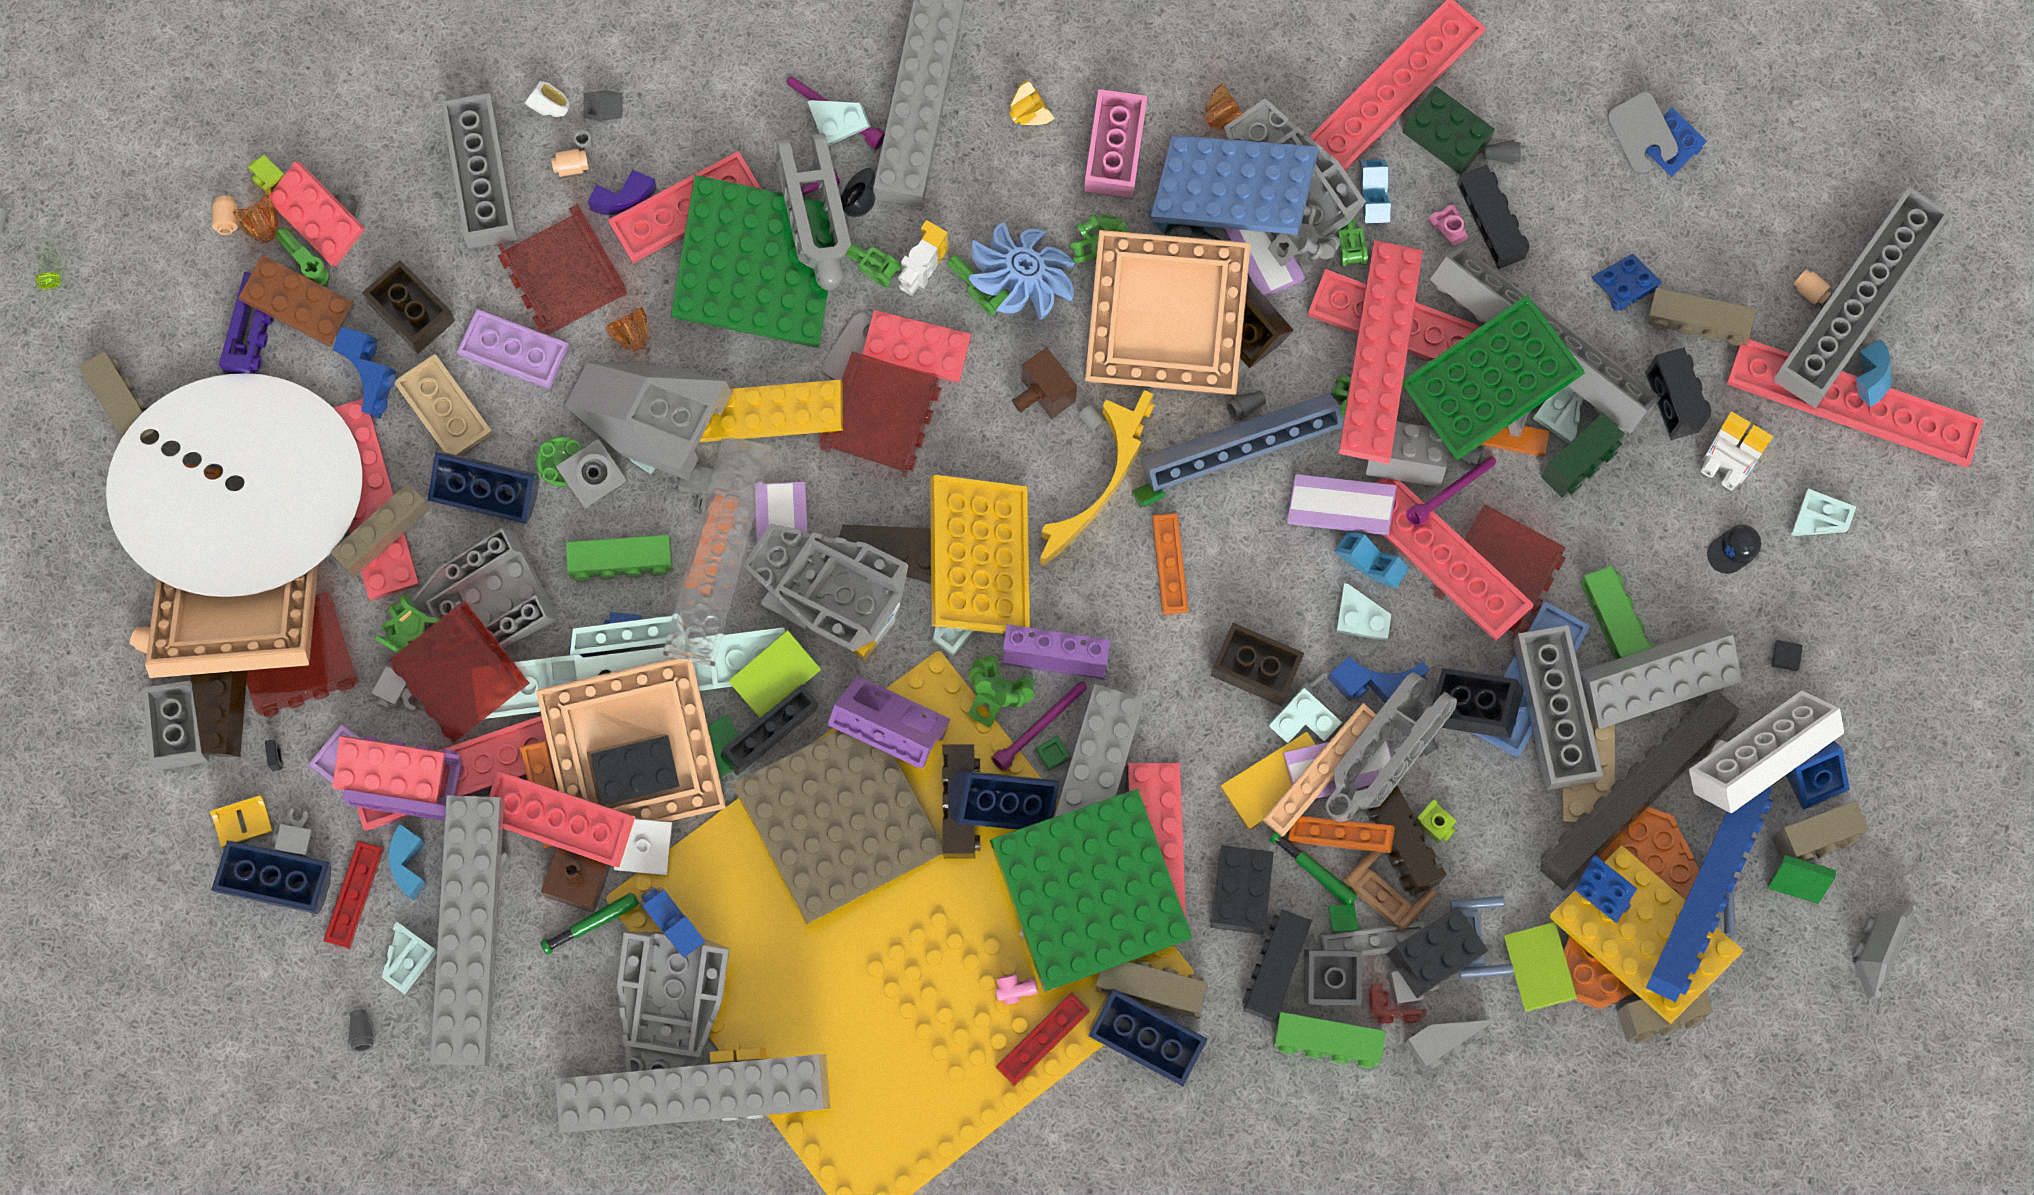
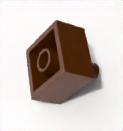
M1047 347L1022 364L1021 381L1028 389L1012 399L1014 406L1020 413L1038 401L1052 419L1076 402V383Z
M557 847L541 893L545 898L595 913L611 865Z

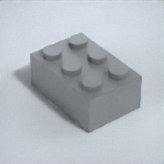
M1396 421L1389 464L1367 460L1365 475L1441 487L1447 467L1448 448L1433 427Z
M191 680L142 688L149 764L156 770L208 763L209 755L201 753Z

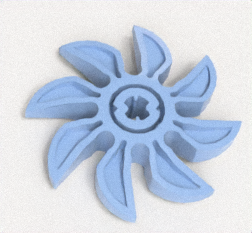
M1003 222L995 228L991 236L990 248L975 240L972 241L970 247L971 257L976 266L984 273L970 275L969 280L980 291L990 295H998L1004 289L1011 291L997 311L1003 313L1019 312L1030 297L1038 318L1041 320L1048 316L1053 307L1054 293L1070 302L1072 301L1074 296L1073 285L1068 276L1060 269L1074 266L1075 263H1073L1071 257L1054 247H1045L1040 253L1033 250L1046 235V231L1039 229L1026 230L1021 233L1014 245L1006 224Z

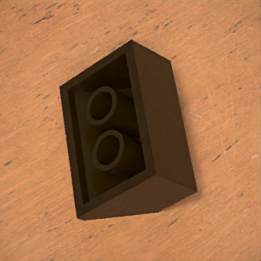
M1248 278L1240 358L1248 368H1251L1279 347L1294 330Z

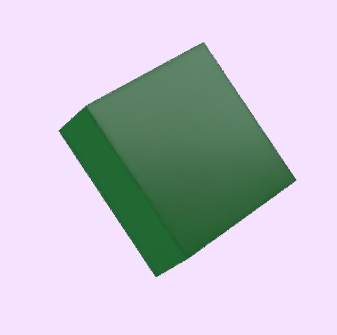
M1058 735L1035 748L1048 771L1071 759Z

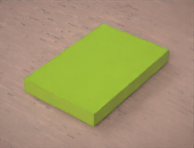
M786 630L731 677L728 682L758 717L761 718L801 684L804 685L821 669L790 632Z
M1555 922L1504 935L1525 1012L1577 999Z

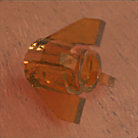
M1222 83L1214 89L1205 107L1207 114L1203 117L1211 128L1216 126L1219 130L1225 129V125L1243 114V112Z
M265 195L258 202L259 204H254L247 209H235L233 211L242 231L254 238L255 241H262L263 243L273 240L278 231V213L269 195Z
M642 307L608 324L606 327L609 336L625 347L626 350L632 348L633 352H636L647 346L645 343L649 339L647 316Z

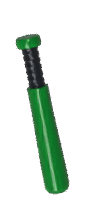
M1274 832L1270 837L1269 841L1272 844L1276 843L1294 857V861L1344 905H1352L1357 899V894L1311 858L1306 852L1300 851L1284 836L1281 837L1277 832Z
M628 893L573 924L569 930L558 934V936L550 940L543 939L540 941L541 947L545 954L549 955L553 953L555 947L573 938L577 939L638 907L639 901L635 894Z

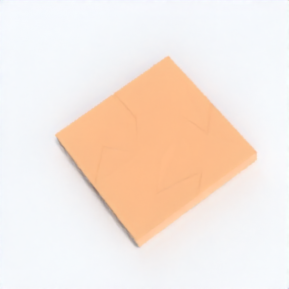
M1099 230L1085 381L1237 395L1251 243Z
M318 565L306 574L280 587L245 596H205L172 587L157 579L145 662L149 678L309 665Z
M691 654L536 690L559 791L598 804L586 752L666 734L669 737L680 787L603 806L636 816L635 818L659 821H673L726 808Z

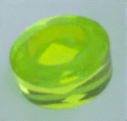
M55 272L38 274L35 276L36 287L39 289L57 288L62 284L61 275Z

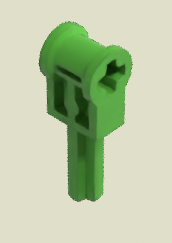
M1354 217L1342 230H1338L1337 237L1340 239V246L1338 248L1341 267L1354 263L1367 265L1368 262L1363 228L1356 227Z
M287 228L278 229L275 238L296 261L303 275L325 286L329 282L330 275L327 269L324 268L321 259L312 256Z
M851 242V246L846 253V256L859 263L858 268L861 273L886 288L889 287L890 280L896 271L902 269L899 261L873 246L866 251Z
M959 255L952 256L947 263L948 266L969 286L967 288L968 295L989 316H993L995 310L1007 298L1008 293L1004 289L998 295H990L980 291L969 280L970 275L977 273Z

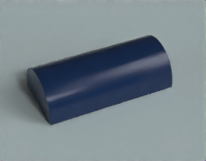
M436 451L427 501L526 524L532 515L537 499L539 476L527 471Z
M961 770L954 776L950 784L948 793L949 814L951 819L957 824L1019 830L1053 818L1060 781Z
M227 840L211 890L220 894L318 914L325 903L329 889L331 864L322 860Z
M1113 988L1100 1006L1088 1032V1036L1181 1086H1184L1207 1041L1206 1037Z

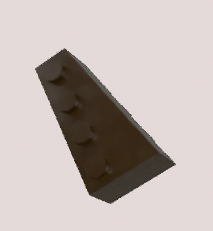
M843 524L839 538H844L854 543H857V541L867 543L907 563L906 577L931 584L930 528Z
M247 670L190 675L201 753L219 757H241Z
M974 744L942 745L944 766L942 767L944 787L943 857L944 859H975V851H980V835H975L974 825L957 824L951 819L948 809V793L952 779L959 771L980 772V758H975Z
M1397 785L1379 807L1368 808L1365 811L1370 821L1375 820L1376 824L1393 825L1395 827L1391 853L1387 855L1392 867H1397L1400 872L1399 882L1405 892L1409 891L1412 897L1426 891L1428 888L1439 885L1447 874L1443 867L1437 869L1436 854L1432 847H1425L1423 843L1425 842L1424 833L1420 825L1417 823L1413 824L1410 820L1413 819V813Z

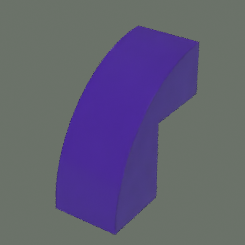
M632 169L619 194L596 185L588 200L590 211L605 215H618L650 198L657 189L655 179Z

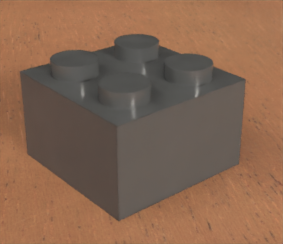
M1304 949V1003L1315 1005H1362V951Z

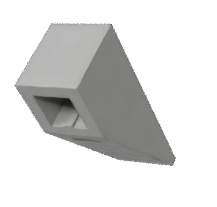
M1491 1020L1433 1024L1409 1038L1405 1043L1422 1069L1428 1066L1434 1069L1445 1062L1443 1056L1447 1053L1452 1052L1455 1055L1467 1047L1465 1042L1473 1037L1477 1041L1489 1033L1487 1027L1492 1022Z

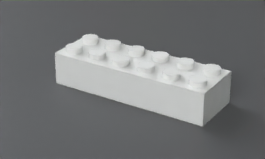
M1800 691L1691 767L1689 772L1694 794L1729 813H1733L1844 734L1840 708L1809 693Z

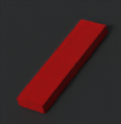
M357 841L323 940L324 942L350 949L384 851L383 847Z
M1071 992L996 1066V1069L1015 1087L1090 1013V1010Z

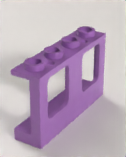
M1007 624L1002 665L1104 680L1110 640ZM1033 633L1035 636L1031 638L1029 634ZM1081 641H1085L1086 645H1081Z
M856 676L835 703L828 725L923 769L931 749L938 740H943L950 718Z
M364 737V739L380 741L379 739L374 737ZM390 741L393 744L406 745L403 742ZM416 745L418 748L432 749L428 746ZM442 749L443 752H446L444 764L450 766L445 795L439 798L438 804L344 789L342 800L348 806L445 821L447 795L456 796L463 760L460 755H457L456 751Z

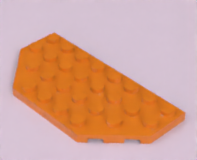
M1623 798L1600 859L1605 862L1622 845L1686 900L1699 873V868L1686 840L1678 828L1674 816ZM1569 936L1564 954L1577 999L1574 1000L1597 1009H1602L1636 994Z

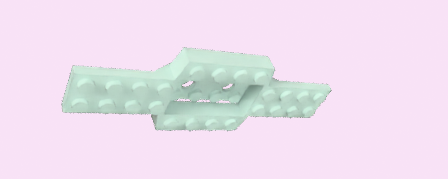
M678 615L573 628L570 655L473 667L478 717L480 720L541 712L536 694L537 689L597 676L602 670L615 672L689 654L692 656L700 691L731 687L732 685L728 680L782 635L785 629L780 627L687 640ZM677 642L675 646L654 649L638 650L584 658L581 655H579L600 651Z

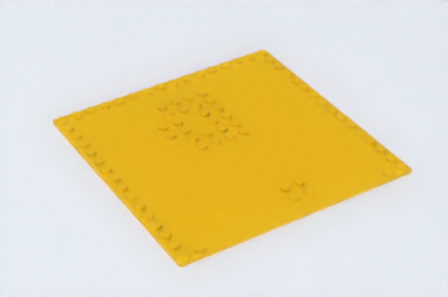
M934 652L886 688L950 718L943 740H938L931 749L923 769L895 757L942 846L944 787L942 778L944 758L942 745L974 744L975 758H980V772L1042 779L1020 751L1014 756L1013 765L1005 772H1002L994 765L991 756L998 749H1007L1013 742L996 720H994L991 727H986L968 716L976 695L942 652ZM984 705L978 706V713L982 717L990 716L989 711ZM832 728L831 730H829L828 732H826L824 735H822L820 738H818L816 741H818V740H820V739H822V738H824V737H826V736H828V735H830V734H832V733H834V732H836V731H838V730L835 729V728ZM737 798L725 809L670 848L667 875L638 872L606 897L607 902L610 904L628 893H633L640 903L643 900L641 898L643 893L652 887L656 889L661 887L667 892L683 915L689 919L703 939L713 941L730 949L723 1001L708 1036L719 1051L766 1048L767 1059L826 1054L830 1109L767 1114V1116L827 1195H912L1104 1046V1044L1088 1036L1092 1022L1107 996L1096 990L1099 973L1044 992L1027 943L1024 938L1019 937L1021 927L990 843L991 839L1016 831V829L975 826V835H980V851H975V859H944L942 854L806 924L741 800ZM1058 798L1056 799V804H1055L1054 812H1055V810H1056L1057 807H1058V803H1059ZM640 905L619 917L630 932H662ZM1175 946L1129 961L1135 964L1137 961L1147 962L1152 965V968L1158 970L1170 968L1178 972L1177 975L1188 977L1189 974H1194V970ZM1017 974L1018 980L1021 982L1035 977L1038 994L1020 996L1021 1001L1005 1005L1004 1000L998 1001L996 994L998 984L996 979L1006 975ZM1072 992L1090 1010V1013L1014 1087L996 1069V1066Z

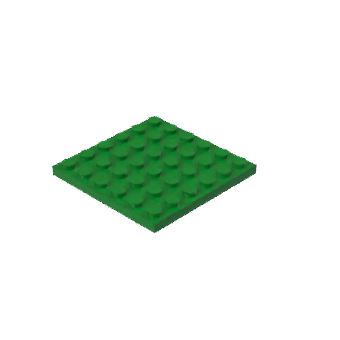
M695 175L670 318L818 348L828 290L818 285L814 269L798 260L783 193ZM803 198L814 245L818 248L834 247L833 236L829 234L830 223L827 211H824L823 208L825 202Z
M1138 789L990 840L1044 992L1193 939Z

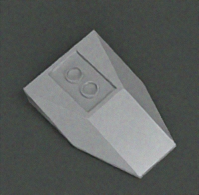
M587 362L565 403V407L620 455L688 481L699 459L694 450L713 413L722 414L732 392L724 380L667 366Z
M501 528L435 571L413 597L412 601L415 605L414 608L428 617L448 621L447 626H444L443 630L445 641L427 639L433 652L432 656L428 658L421 656L418 657L417 661L411 662L406 655L401 653L399 655L408 673H416L488 656L559 621L515 532ZM426 623L424 632L432 633L434 624ZM417 640L411 641L415 647H418Z

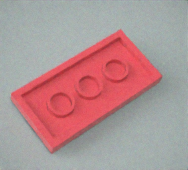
M295 161L266 198L331 266L339 264L366 229L301 162Z
M874 310L862 359L959 383L971 334Z
M342 735L339 737L332 789H347L438 804L446 752Z

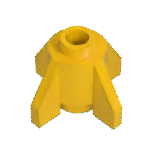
M1029 80L1021 83L1010 103L1011 110L1008 111L1016 124L1020 122L1022 125L1047 124L1052 121L1054 116L1046 108L1037 88L1034 89Z

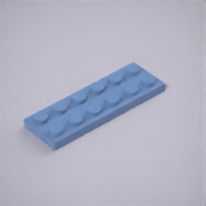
M1544 601L1528 632L1569 625L1576 653L1590 625ZM1515 654L1503 677L1517 679L1523 689ZM1523 692L1511 739L1477 733L1472 734L1519 758L1533 733L1525 693Z

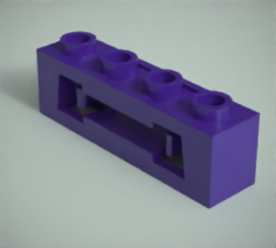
M244 272L219 366L227 374H255V371L260 370L262 362L260 356L261 349L266 347L268 341L267 327L268 324H272L274 319L257 309L255 310L247 339L249 343L247 350L246 345L242 343L252 309L246 303L238 300L252 274L249 272Z

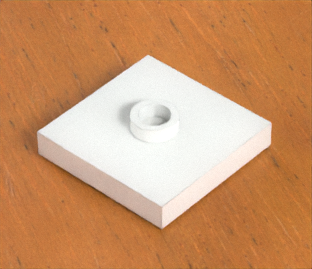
M635 818L620 867H614V870L667 875L672 822Z

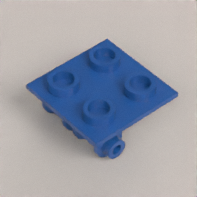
M1673 107L1664 115V118L1678 144V153L1665 162L1661 156V148L1658 145H1651L1646 150V153L1671 177L1694 154L1697 155L1703 149L1702 146L1707 142Z
M1634 254L1592 276V279L1614 300L1611 302V306L1615 311L1618 309L1622 311L1624 307L1630 305V301L1634 304L1637 302V299L1641 300L1649 293H1654L1658 285L1662 284V281Z
M1596 855L1593 856L1575 891L1615 923H1618L1622 914L1630 909L1632 904L1629 902L1637 890L1634 885Z

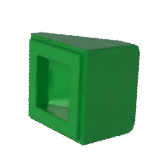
M1149 483L1132 491L1139 508H1143L1165 497V492L1162 489L1154 492Z
M1354 904L1328 907L1332 934L1359 930Z

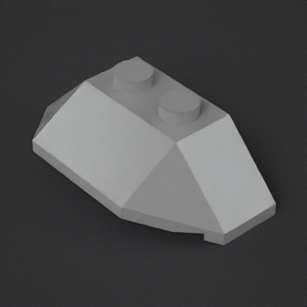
M1913 901L1881 912L1872 919L1869 918L1863 928V932L1866 933L1863 942H1858L1853 956L1856 957L1854 967L1868 1000L1875 1001L1880 998L1919 903Z

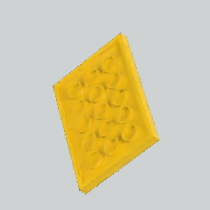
M942 475L931 476L932 626L1001 634L1006 633L1007 624L1030 628L1027 486Z
M1621 845L1605 863L1634 885L1637 890L1629 902L1632 906L1626 913L1622 914L1618 923H1615L1577 891L1572 892L1550 914V918L1668 1023L1672 1024L1742 954L1743 949L1716 927L1714 933L1708 932L1706 936L1711 940L1705 953L1699 952L1697 958L1701 959L1696 973H1690L1688 979L1692 980L1686 995L1680 993L1677 1001L1674 1002L1646 989L1686 900Z

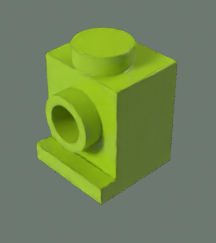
M265 155L254 159L248 166V169L253 174L251 177L252 181L260 189L263 188L267 197L284 176Z
M1433 800L1417 817L1414 823L1420 825L1422 831L1438 844L1442 838L1447 841L1457 829L1453 826L1457 820L1439 806L1436 800ZM1439 818L1443 821V825H1436L1434 819Z

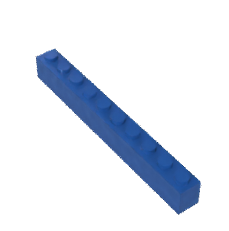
M1766 788L1733 813L1726 812L1646 989L1674 1002L1677 1001L1680 993L1686 995L1692 980L1688 979L1690 973H1696L1701 959L1697 958L1699 952L1705 953L1711 940L1706 936L1708 932L1714 933L1720 920L1715 916L1718 911L1723 913L1729 898L1724 896L1727 891L1732 893L1738 878L1733 876L1735 872L1741 873L1747 859L1742 856L1744 852L1750 853L1756 839L1751 836L1753 832L1758 834L1763 825L1764 819L1760 818L1762 813L1767 815L1773 800L1769 799L1772 788Z

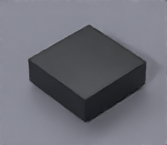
M1777 640L1774 647L1772 667L1798 671L1803 645Z
M274 739L265 741L268 767L272 771L282 770L283 763L280 745Z

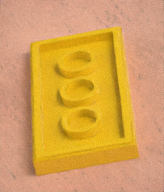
M1308 732L1220 786L1248 831L1263 822L1265 816L1292 786L1283 753L1316 745Z

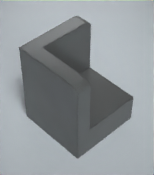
M609 90L584 93V118L597 121L622 118V93Z

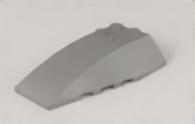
M1266 98L1224 126L1228 140L1317 146L1318 156L1306 204H1313L1316 208L1313 228L1320 236L1332 235L1349 224L1366 203L1339 161L1327 153L1302 129L1291 122L1288 117ZM1265 232L1271 243L1280 234L1275 232ZM1287 242L1279 243L1278 252L1283 257L1287 255V248L1290 246Z
M775 524L768 526L743 564V567L811 631L852 652L876 639L902 599L908 570L907 563L867 543L859 541L857 543L849 542L844 538H830L814 532L812 534L805 533L800 529Z
M624 932L617 991L620 996L621 1007L619 1009L624 1034L622 1036L626 1051V1072L697 1066L723 1001L729 948L704 939L705 942L683 958L663 932Z

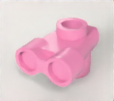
M1449 205L1443 211L1435 212L1429 217L1433 227L1439 229L1452 246L1467 240L1468 235L1464 229V221L1460 217V213L1455 205Z
M1017 974L1006 975L996 979L998 984L996 988L998 1001L1004 1000L1005 1005L1021 1001L1020 996L1038 994L1035 977L1019 982Z

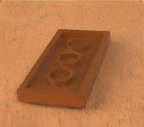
M261 255L238 300L329 347L333 343L354 303L264 255Z

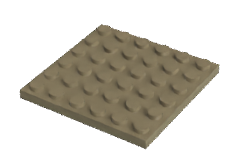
M839 730L732 784L806 924L943 854V846L895 757Z

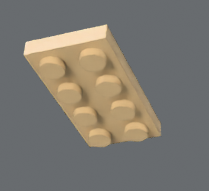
M436 354L395 380L394 385L443 452L461 456L493 434L492 430Z
M1591 723L1603 776L1596 783L1562 788V823L1613 825L1615 819V724L1598 729Z

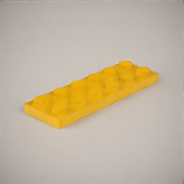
M841 380L730 389L732 394L722 414L713 413L699 442L843 431V383Z

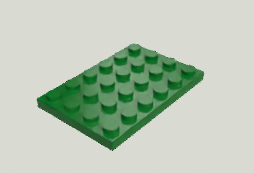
M1526 295L1403 380L1402 386L1453 457L1458 461L1584 375L1585 371L1530 297Z

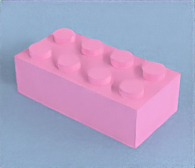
M1098 89L1084 192L1133 198L1147 96Z

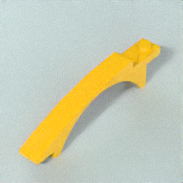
M1143 391L1134 412L1109 400H1105L1102 414L1112 430L1117 449L1115 473L1103 495L1086 511L1068 520L1044 525L1041 538L1048 542L1040 557L1041 565L1045 566L1059 555L1095 519L1120 486L1140 451L1141 441H1139V438L1145 427L1142 425L1145 416L1148 418L1151 416L1155 404L1152 403V393Z

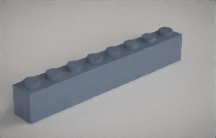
M1327 393L1140 457L1145 478L1155 492L1343 427L1340 406L1331 394Z

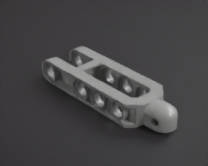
M824 133L810 135L809 139L812 140L814 171L798 173L789 139H775L773 142L774 157L798 260L814 269L817 283L821 288L834 290L842 281L841 261L851 246V241L826 136ZM818 182V187L822 189L825 202L823 208L824 211H827L830 223L829 234L833 236L834 247L818 248L814 245L800 184Z
M1415 672L1410 673L1334 768L1336 789L1326 802V810L1330 817L1337 822H1345L1352 818L1359 808L1363 810L1379 807L1455 710L1457 700L1444 692L1432 707L1429 706L1418 721L1415 722L1407 717L1406 714L1422 695L1427 682L1426 679ZM1398 728L1407 734V739L1400 748L1397 747L1394 750L1395 754L1386 766L1379 769V775L1368 789L1365 788L1360 791L1354 789V780L1393 730Z

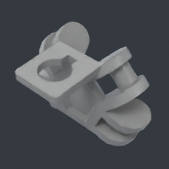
M1308 203L1305 206L1299 234L1280 233L1268 246V250L1280 266H1285L1298 252L1305 253L1308 251L1309 257L1314 260L1318 258L1329 259L1340 246V239L1337 236H1320L1313 228V219L1316 214V208L1313 204ZM1287 242L1290 246L1287 248V255L1283 257L1278 252L1279 243Z

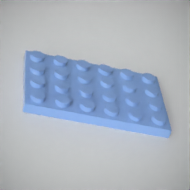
M1172 135L1151 214L1152 222L1299 234L1318 156L1317 146Z

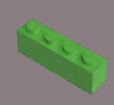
M669 535L566 542L567 572L570 579L574 578L575 581H588L590 577L598 576L601 579L608 580L614 579L615 575L626 574V577L635 578L640 577L641 573L661 576L667 574V571H673L672 547Z
M1611 565L1585 575L1580 584L1614 659L1617 660L1653 648L1652 643L1649 640L1647 641L1643 634L1644 626L1639 617L1636 618L1632 610L1634 605L1631 597L1628 594L1626 595L1622 588L1623 580L1618 571L1615 572Z
M1280 1012L1273 1047L1279 1048V1052L1294 1055L1295 1051L1304 1052L1305 1057L1311 1059H1321V1056L1332 1057L1331 1061L1334 1063L1347 1064L1348 1061L1358 1062V1067L1374 1069V1065L1379 1066L1382 1061L1386 1031Z

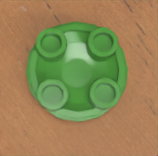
M558 436L548 439L541 445L536 454L535 464L539 475L544 481L553 486H568L556 469V466L583 448L576 440L569 437Z

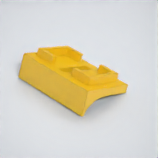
M261 795L209 811L216 827L221 848L225 847L227 840L239 843L273 832L266 804ZM237 811H242L247 829L246 833L242 831Z

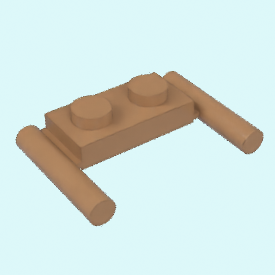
M1369 851L1346 876L1344 882L1352 887L1353 891L1391 925L1395 924L1401 932H1404L1437 894L1433 889L1428 888L1412 906L1383 879L1369 869L1373 862L1382 854V852Z

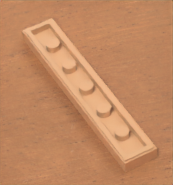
M1362 703L1265 816L1263 821L1283 837L1334 778V768L1377 714Z

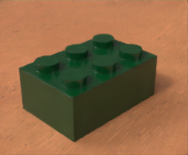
M1435 86L1406 120L1402 133L1461 175L1491 141L1495 128Z
M1602 413L1549 461L1541 478L1561 498L1567 493L1572 496L1582 486L1581 483L1586 478L1591 479L1600 470L1599 467L1604 462L1608 463L1617 455V451L1623 445L1621 440L1625 433Z

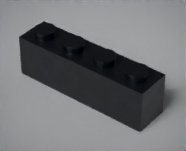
M1484 165L1461 174L1457 186L1497 268L1500 269L1525 259L1529 251V242L1525 235H1521L1518 229V219L1515 214H1511L1508 208V199L1504 193L1500 192L1497 186L1498 179L1493 171L1490 172L1488 165Z
M801 684L724 747L720 757L738 776L817 710L819 703Z
M1283 909L1279 916L1274 914L1269 927L1273 931L1270 940L1265 939L1260 954L1265 956L1261 965L1256 963L1251 976L1252 979H1255L1252 989L1247 988L1242 1003L1247 1004L1245 1012L1273 1023L1275 1022L1312 920Z

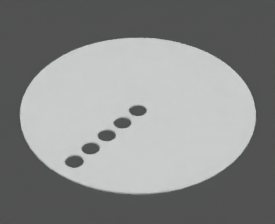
M244 373L213 376L187 384L165 395L145 410L129 427L122 437L109 467L106 486L107 509L111 525L125 551L140 567L158 580L172 587L205 596L233 597L257 594L280 587L306 574L324 560L340 543L356 515L362 491L361 458L356 441L342 417L331 405L310 390L281 378L261 374ZM147 429H154L159 433V439L154 444L146 445L140 440L142 432ZM171 440L178 442L181 447L178 454L166 456L162 453L161 448L165 442ZM196 452L202 457L201 463L195 468L186 467L183 464V457L187 453ZM219 464L223 468V474L214 480L206 478L204 470L208 465ZM233 475L241 476L245 482L242 489L238 491H230L225 486L226 480Z

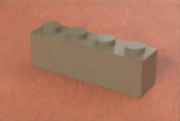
M1656 288L1649 315V324L1659 330L1672 329L1677 330L1683 335H1701L1707 340H1725L1735 346L1748 345L1756 308Z
M103 351L79 365L78 368L122 438L143 411L147 410V407L139 396L135 398L131 393L135 388L127 376L122 378L118 372L122 370V367L115 356L110 358ZM147 429L140 436L141 442L146 445H151L159 439L154 429Z
M407 483L330 553L335 561L354 578L430 509L425 500Z
M1137 961L1136 964L1126 962L1101 971L1098 976L1096 990L1099 993L1108 995L1113 988L1144 1005L1200 1019L1208 982H1204V979L1197 975L1189 974L1188 977L1177 975L1178 972L1170 968L1158 970L1152 968V965L1147 962Z

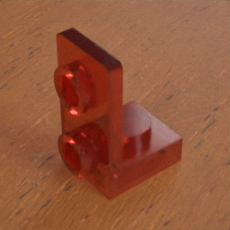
M1371 984L1369 987L1371 1019H1378L1379 1024L1394 1023V1019L1404 1018L1405 1023L1420 1022V1018H1424L1427 1015L1426 1009L1384 1010V1007L1388 1006L1387 991H1383L1382 984Z

